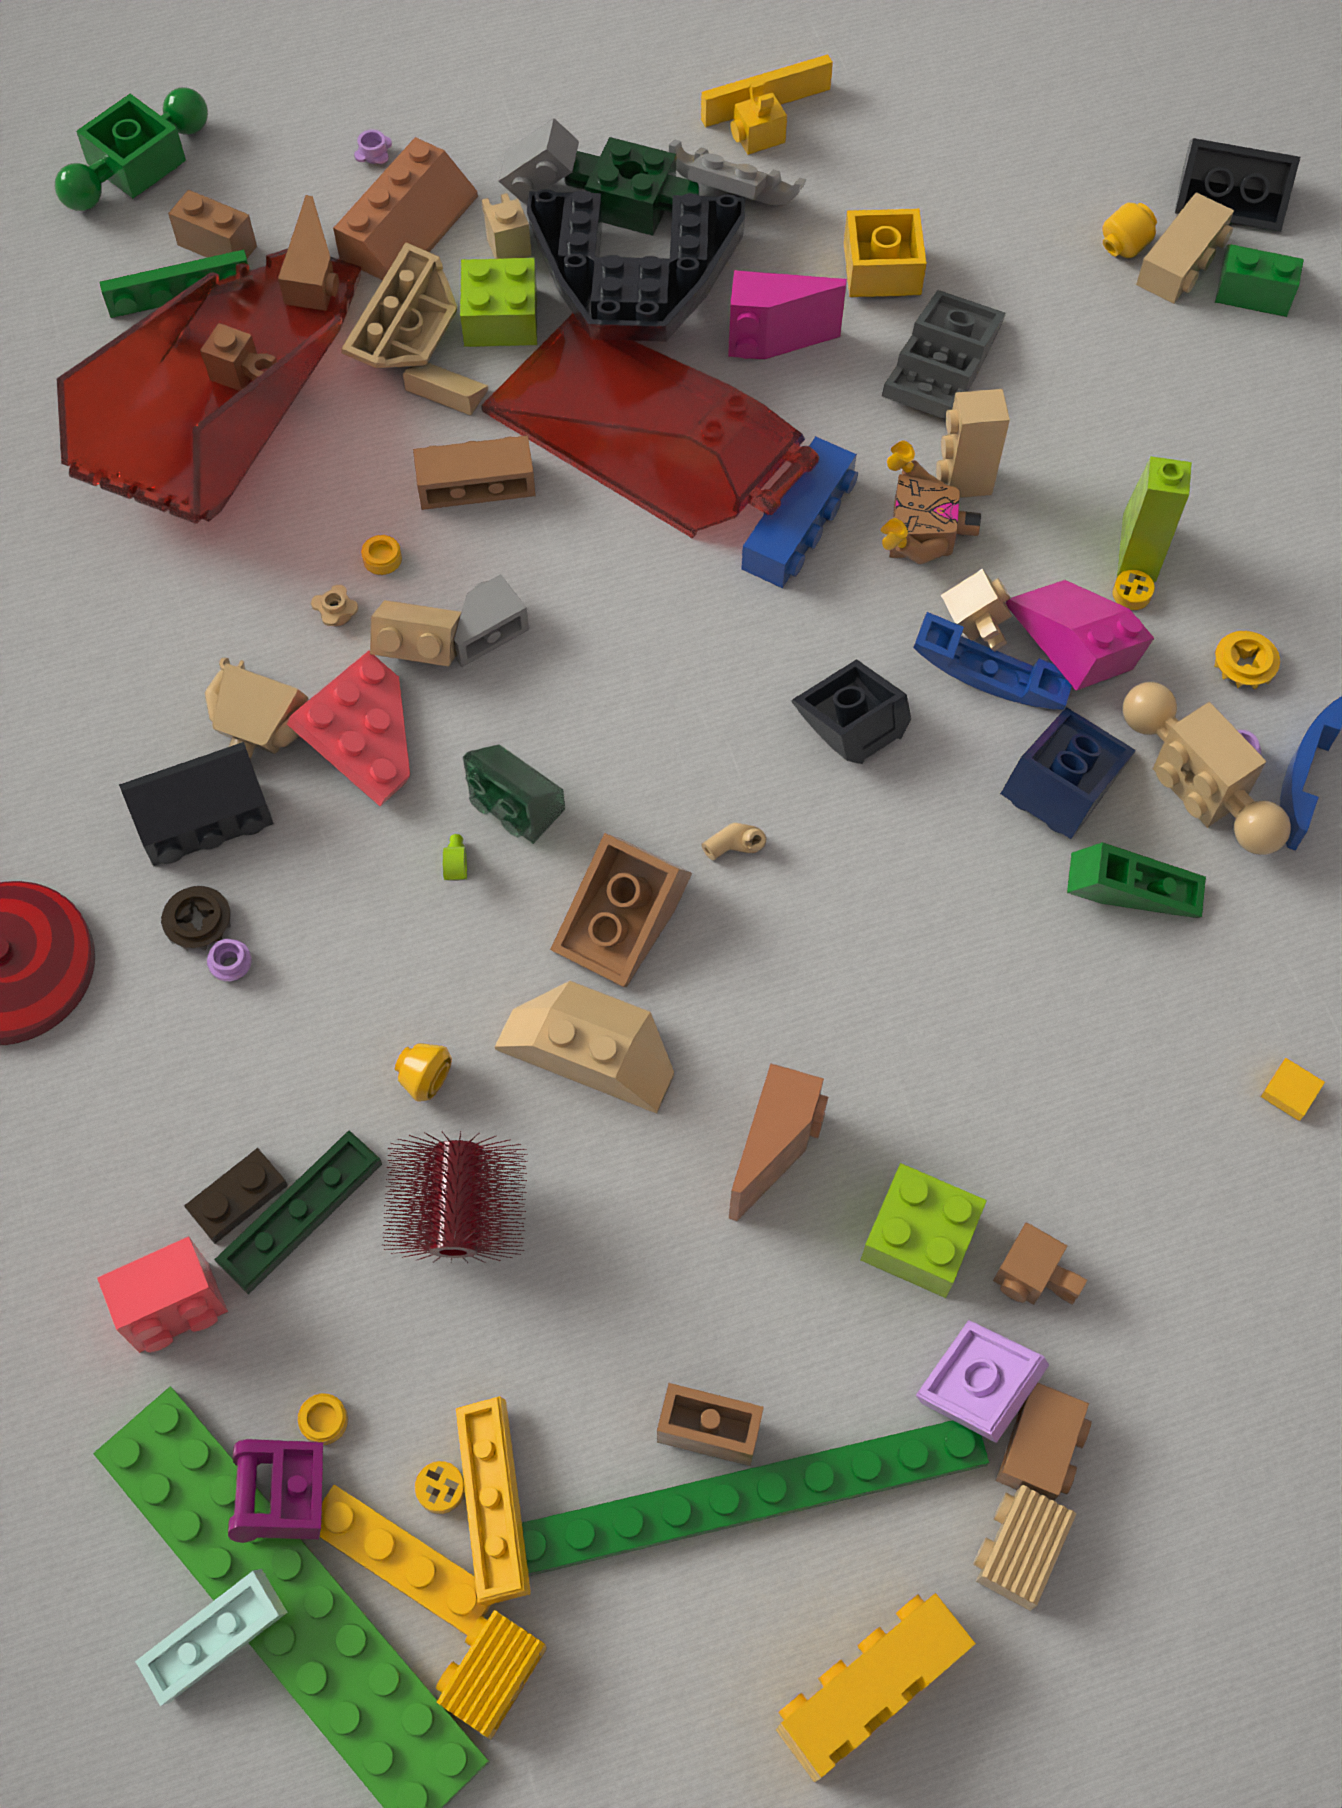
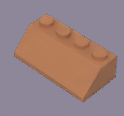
M415 137L333 227L339 260L383 280L405 243L430 252L478 197V192L445 150Z

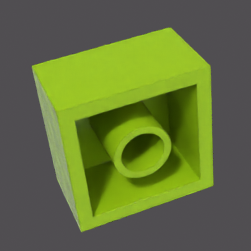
M535 258L461 259L460 319L464 347L537 345Z
M900 1163L866 1241L860 1261L946 1298L955 1281L987 1200Z

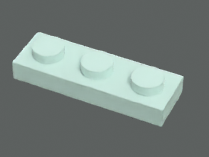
M254 1570L135 1662L159 1705L162 1706L173 1701L288 1612L263 1570Z

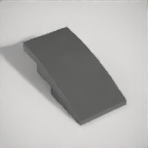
M937 290L916 320L912 336L899 354L897 366L884 383L882 397L946 419L947 410H952L955 393L968 392L1006 313Z

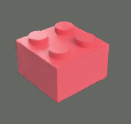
M189 1236L97 1277L116 1330L139 1353L144 1350L146 1352L161 1350L173 1342V1337L190 1329L196 1332L209 1328L218 1321V1316L228 1312L208 1261Z

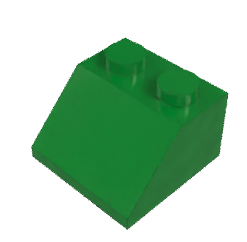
M1228 244L1224 252L1215 303L1287 317L1300 285L1304 259Z

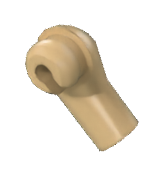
M732 823L701 845L708 858L714 861L728 850L756 853L765 846L766 835L755 826Z

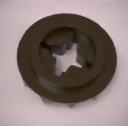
M192 886L177 892L168 900L162 912L161 924L165 935L172 944H177L186 951H189L190 948H201L206 951L209 944L222 940L225 930L231 927V909L225 897L217 890L206 886ZM195 906L198 912L203 917H206L202 919L203 926H201V930H197L192 923H187L193 920L192 914L194 913L193 907Z

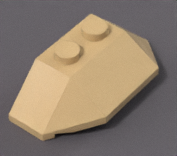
M405 243L341 348V353L374 368L426 365L457 313V305L443 271L440 257Z
M568 981L514 1008L495 1045V1050L656 1114L674 1077V1070L650 1011L572 981Z

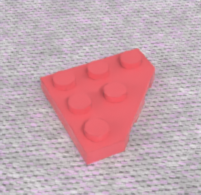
M369 650L296 710L287 722V725L379 806H382L406 784L410 777L399 676L375 655H371Z

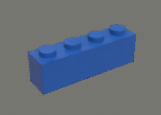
M815 436L744 543L741 570L781 588L784 587L791 575L796 577L804 564V554L808 548L814 549L817 546L823 533L822 526L826 520L832 521L835 518L841 504L840 498L844 492L849 494L856 484L858 472L854 470L857 454Z

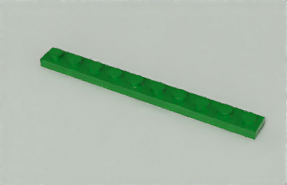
M952 1420L522 1522L528 1575L533 1576L986 1467L990 1462L982 1435Z

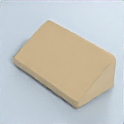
M431 363L422 366H412L403 373L406 391L470 416L488 391V385Z

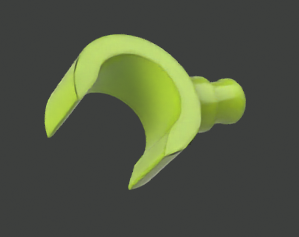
M460 834L451 835L448 847L443 848L444 880L467 879V854L463 844L464 839Z

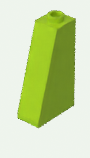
M1150 456L1123 513L1117 577L1127 570H1139L1149 575L1153 582L1157 581L1189 497L1192 462Z

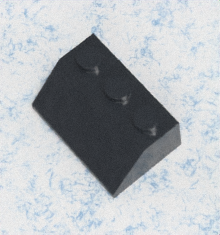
M1192 138L1189 142L1181 174L1175 213H1180L1197 192L1234 210L1230 223L1281 232L1301 157Z
M244 742L119 784L142 845L153 866L162 863H174L190 853L202 849L217 848L225 841L242 835L257 834L265 827L274 824Z

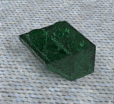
M500 744L468 751L463 756L465 779L468 785L471 804L482 814L488 815L491 813L498 818L511 835L517 838L523 836L534 844L564 812V790Z

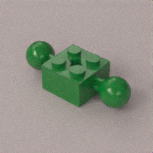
M176 88L165 97L162 108L163 115L161 116L131 93L119 100L76 131L85 160L89 166L81 163H71L60 169L55 178V192L58 199L63 205L74 211L89 210L99 202L102 194L101 184L106 180H109L132 199L137 197L186 161L179 134L192 135L199 132L205 126L208 119V107L204 98L191 88Z

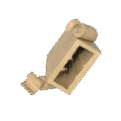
M221 658L219 662L221 671L216 674L205 690V699L209 719L213 722V729L231 738L228 747L244 742L251 760L255 747L275 754L279 751L280 747H286L297 739L299 735L287 725L290 716L308 701L309 697L295 687L247 671L243 660H240L238 666L230 665L229 658Z

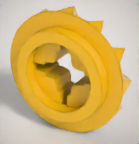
M1236 631L1226 635L1218 643L1214 652L1216 657L1214 667L1222 671L1223 680L1229 678L1235 681L1237 688L1242 685H1250L1255 690L1260 684H1269L1280 666V656L1275 645L1265 636L1252 631ZM1256 655L1252 665H1238L1240 657L1246 659Z

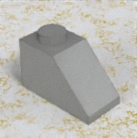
M501 574L490 581L479 583L466 595L454 637L457 661L461 667L466 666L529 630L527 607Z

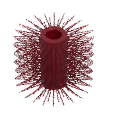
M460 1131L459 1140H449L445 1134L444 1136L448 1141H440L432 1137L439 1143L414 1137L435 1146L408 1140L402 1141L415 1143L419 1146L394 1144L402 1145V1147L410 1146L425 1149H412L408 1147H403L407 1149L388 1148L418 1151H394L400 1153L390 1154H408L409 1156H388L420 1160H405L401 1158H396L400 1160H388L409 1161L407 1163H411H392L399 1164L392 1166L408 1165L416 1167L386 1168L412 1169L416 1171L389 1172L410 1173L406 1175H386L414 1177L417 1179H386L406 1180L409 1183H389L413 1185L411 1187L400 1185L401 1187L385 1186L413 1189L387 1191L406 1192L404 1195H387L411 1196L415 1198H398L395 1196L394 1198H385L408 1200V1202L386 1201L392 1202L390 1204H409V1206L386 1207H406L410 1209H389L386 1211L409 1213L384 1214L412 1217H384L409 1221H386L408 1225L383 1226H397L409 1229H385L403 1231V1233L384 1234L408 1235V1237H383L403 1239L399 1241L384 1240L387 1242L405 1243L402 1245L383 1246L414 1248L384 1250L424 1249L391 1254L425 1251L403 1257L430 1253L431 1255L423 1258L435 1255L439 1256L435 1261L441 1257L451 1258V1263L452 1258H463L468 1263L465 1259L466 1257H473L482 1261L474 1257V1255L498 1260L478 1253L501 1257L507 1256L486 1252L517 1254L490 1250L524 1251L499 1248L523 1246H513L504 1243L524 1242L502 1241L500 1239H525L504 1237V1235H521V1233H503V1231L525 1230L501 1229L504 1227L519 1228L524 1226L502 1225L519 1222L496 1220L526 1219L500 1217L522 1216V1214L500 1212L526 1211H515L514 1209L501 1210L497 1208L519 1209L520 1207H525L503 1206V1204L522 1203L498 1202L499 1200L515 1201L526 1199L501 1198L523 1196L499 1193L527 1192L515 1190L501 1191L497 1189L525 1188L504 1187V1185H523L515 1181L527 1180L501 1179L504 1177L523 1178L517 1177L523 1175L507 1176L499 1174H527L514 1172L521 1171L515 1169L526 1168L503 1167H526L516 1165L520 1163L514 1162L528 1161L500 1160L504 1158L521 1159L516 1157L524 1156L506 1157L498 1155L528 1154L492 1152L527 1150L501 1149L521 1144L483 1148L484 1146L505 1141L479 1145L494 1137L474 1143L471 1141L476 1136L470 1141L460 1140ZM497 1162H508L514 1164H499ZM497 1170H514V1171L501 1172V1171H497ZM497 1181H510L515 1183H499ZM402 1241H414L415 1243L402 1242ZM497 1244V1245H505V1246H491V1245Z

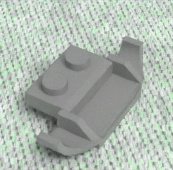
M676 139L669 144V152L677 154L676 170L687 180L765 204L780 206L789 203L799 194L807 180L799 178L794 185H790L782 181L780 171L773 169L767 174L757 171L756 167L749 164L737 165L724 161V158L719 155L710 154L708 149L702 147L695 152V155H691L684 151L681 141Z

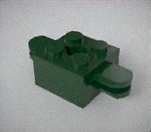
M609 137L600 156L577 151L572 173L564 177L567 186L590 193H601L602 223L651 236L654 235L664 212L672 213L673 195L682 196L689 193L699 195V185L697 182L676 176L677 154Z

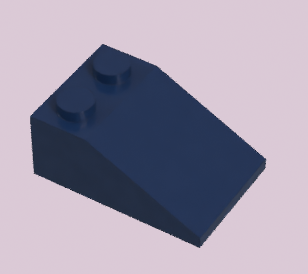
M1066 707L1021 756L1000 794L1010 800L1018 809L1027 811L1046 823L1054 832L1061 833L1072 839L1136 750Z

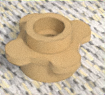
M334 585L331 590L323 595H316L311 600L312 608L320 612L322 621L327 626L344 625L358 611L357 602L350 600L347 596V589L343 585Z

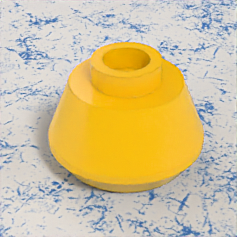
M417 1043L412 1049L406 1047L399 1055L395 1064V1071L399 1072L398 1082L415 1101L431 1100L437 1094L448 1075L452 1057L447 1047L442 1045Z

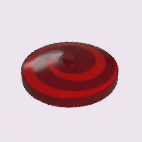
M24 881L0 882V1045H10L38 1037L57 1026L69 1016L84 997L90 985L95 967L93 937L86 921L75 905L65 896L49 887Z

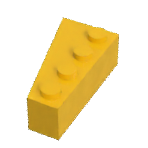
M936 1593L925 1602L917 1594L895 1613L901 1620L897 1626L887 1634L881 1627H878L857 1645L862 1652L860 1657L848 1667L842 1659L839 1660L818 1678L823 1685L822 1689L808 1700L803 1693H800L778 1712L783 1721L776 1728V1731L813 1782L826 1775L836 1766V1763L856 1749L880 1725H883L916 1694L926 1688L976 1644Z

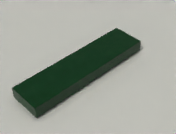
M348 1130L214 1259L215 1262L249 1295L382 1165L381 1159Z

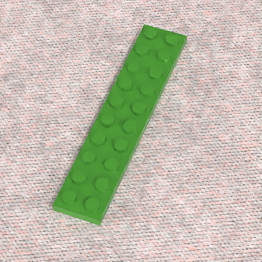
M171 1386L93 1453L213 1601L252 1571L263 1570L288 1613L252 1639L249 1645L383 1808H444L490 1762L447 1710L436 1703L437 1699L301 1539L256 1538L250 1542L240 1543L232 1541L228 1537V1523L230 1517L234 1515L237 1466L233 1463V1458ZM256 1487L255 1513L269 1514L270 1502Z

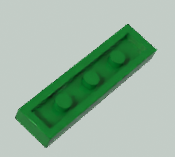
M244 250L99 282L111 318L254 286Z

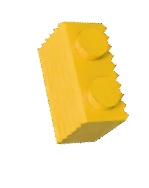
M495 1610L489 1619L483 1616L477 1619L465 1639V1643L471 1648L460 1665L454 1661L449 1664L436 1685V1689L442 1693L436 1703L490 1740L494 1737L547 1650L545 1643Z

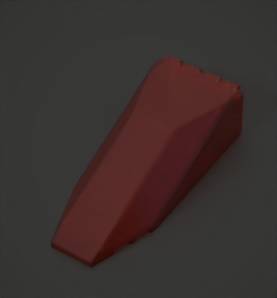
M288 248L266 255V266L249 271L248 264H237L236 275L220 281L218 274L214 272L209 273L56 378L61 464L70 466L69 477L92 486L100 485L101 489L127 499L134 497L135 502L162 512L169 510L170 515L194 524L201 520L210 522L223 510L341 330L361 278V267L331 257L333 273L338 274L339 286L337 295L330 298L327 311L283 303L278 278ZM218 323L251 334L257 354L266 353L276 357L277 362L269 369H261L260 371L264 373L253 381L251 379L241 391L209 379L200 350Z

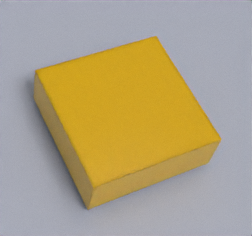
M1285 1058L1260 1097L1300 1121L1325 1082Z

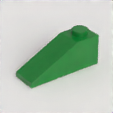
M1102 842L1071 853L1067 893L1105 905L1200 918L1203 913L1206 876Z

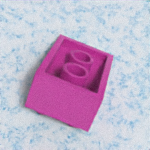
M734 270L730 304L728 357L765 360L840 337L847 279Z
M1067 580L1011 597V599L1006 601L1008 609L1076 691L1133 670L1154 640L1152 634L1129 608Z

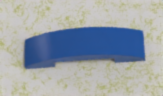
M926 612L913 648L937 668L967 685L1009 701L1047 709L1063 710L1065 708L1072 685L1054 664L1039 658L1034 666L999 651L993 652L991 648L961 636L964 629L963 626Z
M1342 696L1327 706L1313 721L1295 751L1285 773L1280 796V807L1287 813L1291 824L1290 835L1286 842L1287 848L1295 851L1309 829L1319 798L1303 792V788L1316 749L1320 748L1329 751L1341 731Z

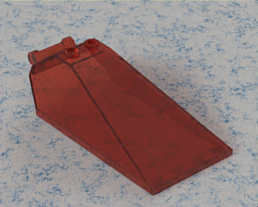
M573 313L481 405L482 412L522 436L528 435V439L692 539L696 536L697 531L736 518L747 504L767 515H773L781 506V499L805 472L812 471L820 461L818 454L811 447H800L805 440L803 434L763 403L721 380L633 340H592ZM786 461L791 463L770 489L761 490Z

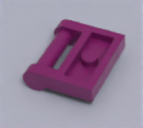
M245 1439L235 1443L233 1447V1463L237 1466L234 1515L229 1519L228 1537L232 1541L240 1543L250 1542L256 1538L319 1540L322 1514L323 1442ZM261 1463L272 1464L269 1514L255 1513L257 1466Z

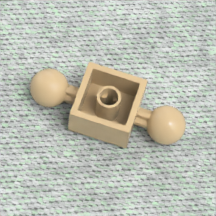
M1145 682L1132 688L1126 695L1123 703L1125 721L1134 731L1144 735L1157 734L1164 741L1152 769L1156 772L1159 781L1165 787L1171 788L1183 801L1186 810L1193 817L1199 818L1207 828L1231 813L1236 818L1234 833L1238 843L1245 850L1253 854L1267 855L1282 848L1287 842L1291 830L1287 813L1276 803L1254 801L1249 796L1267 762L1210 702L1178 721L1175 718L1177 713L1176 699L1166 686L1156 682Z

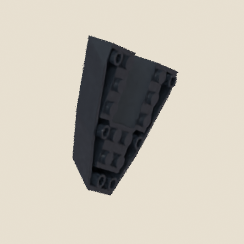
M548 189L538 192L529 191L526 212L532 233L559 294L592 340L667 342L707 297L742 239L745 222V197H735L728 194L719 197L699 196L692 193L682 196L673 195L670 259L655 256L633 258L608 255L600 257L602 235L601 193H590L584 190L574 193L554 192Z

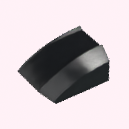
M857 659L791 700L808 724L834 751L845 760L858 764H863L866 758L894 740L901 739L911 721L907 694Z

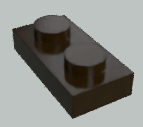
M256 1148L185 1204L184 1207L212 1242L216 1244L285 1189L288 1184L260 1149Z

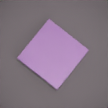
M968 1320L916 1396L921 1404L997 1443L1048 1368L1049 1363L1043 1355Z

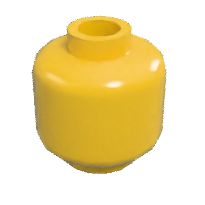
M1131 202L1122 205L1104 222L1102 227L1105 238L1103 239V246L1108 253L1115 257L1121 255L1130 259L1138 255L1155 238V226L1157 224V219L1152 210L1143 203L1136 204Z

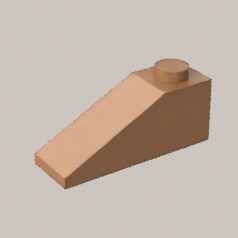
M305 195L278 281L284 304L327 311L331 296L335 297L337 295L339 278L338 274L333 273L331 257L313 196Z

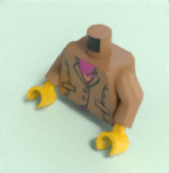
M902 440L892 446L891 452L893 454L888 457L887 466L893 471H898L901 468L903 470L902 474L898 476L893 518L881 527V532L887 535L882 539V545L886 550H890L889 557L909 558L917 564H925L942 556L951 555L956 534L978 536L981 513L959 511L960 490L932 476L916 460H913L915 452L909 442Z

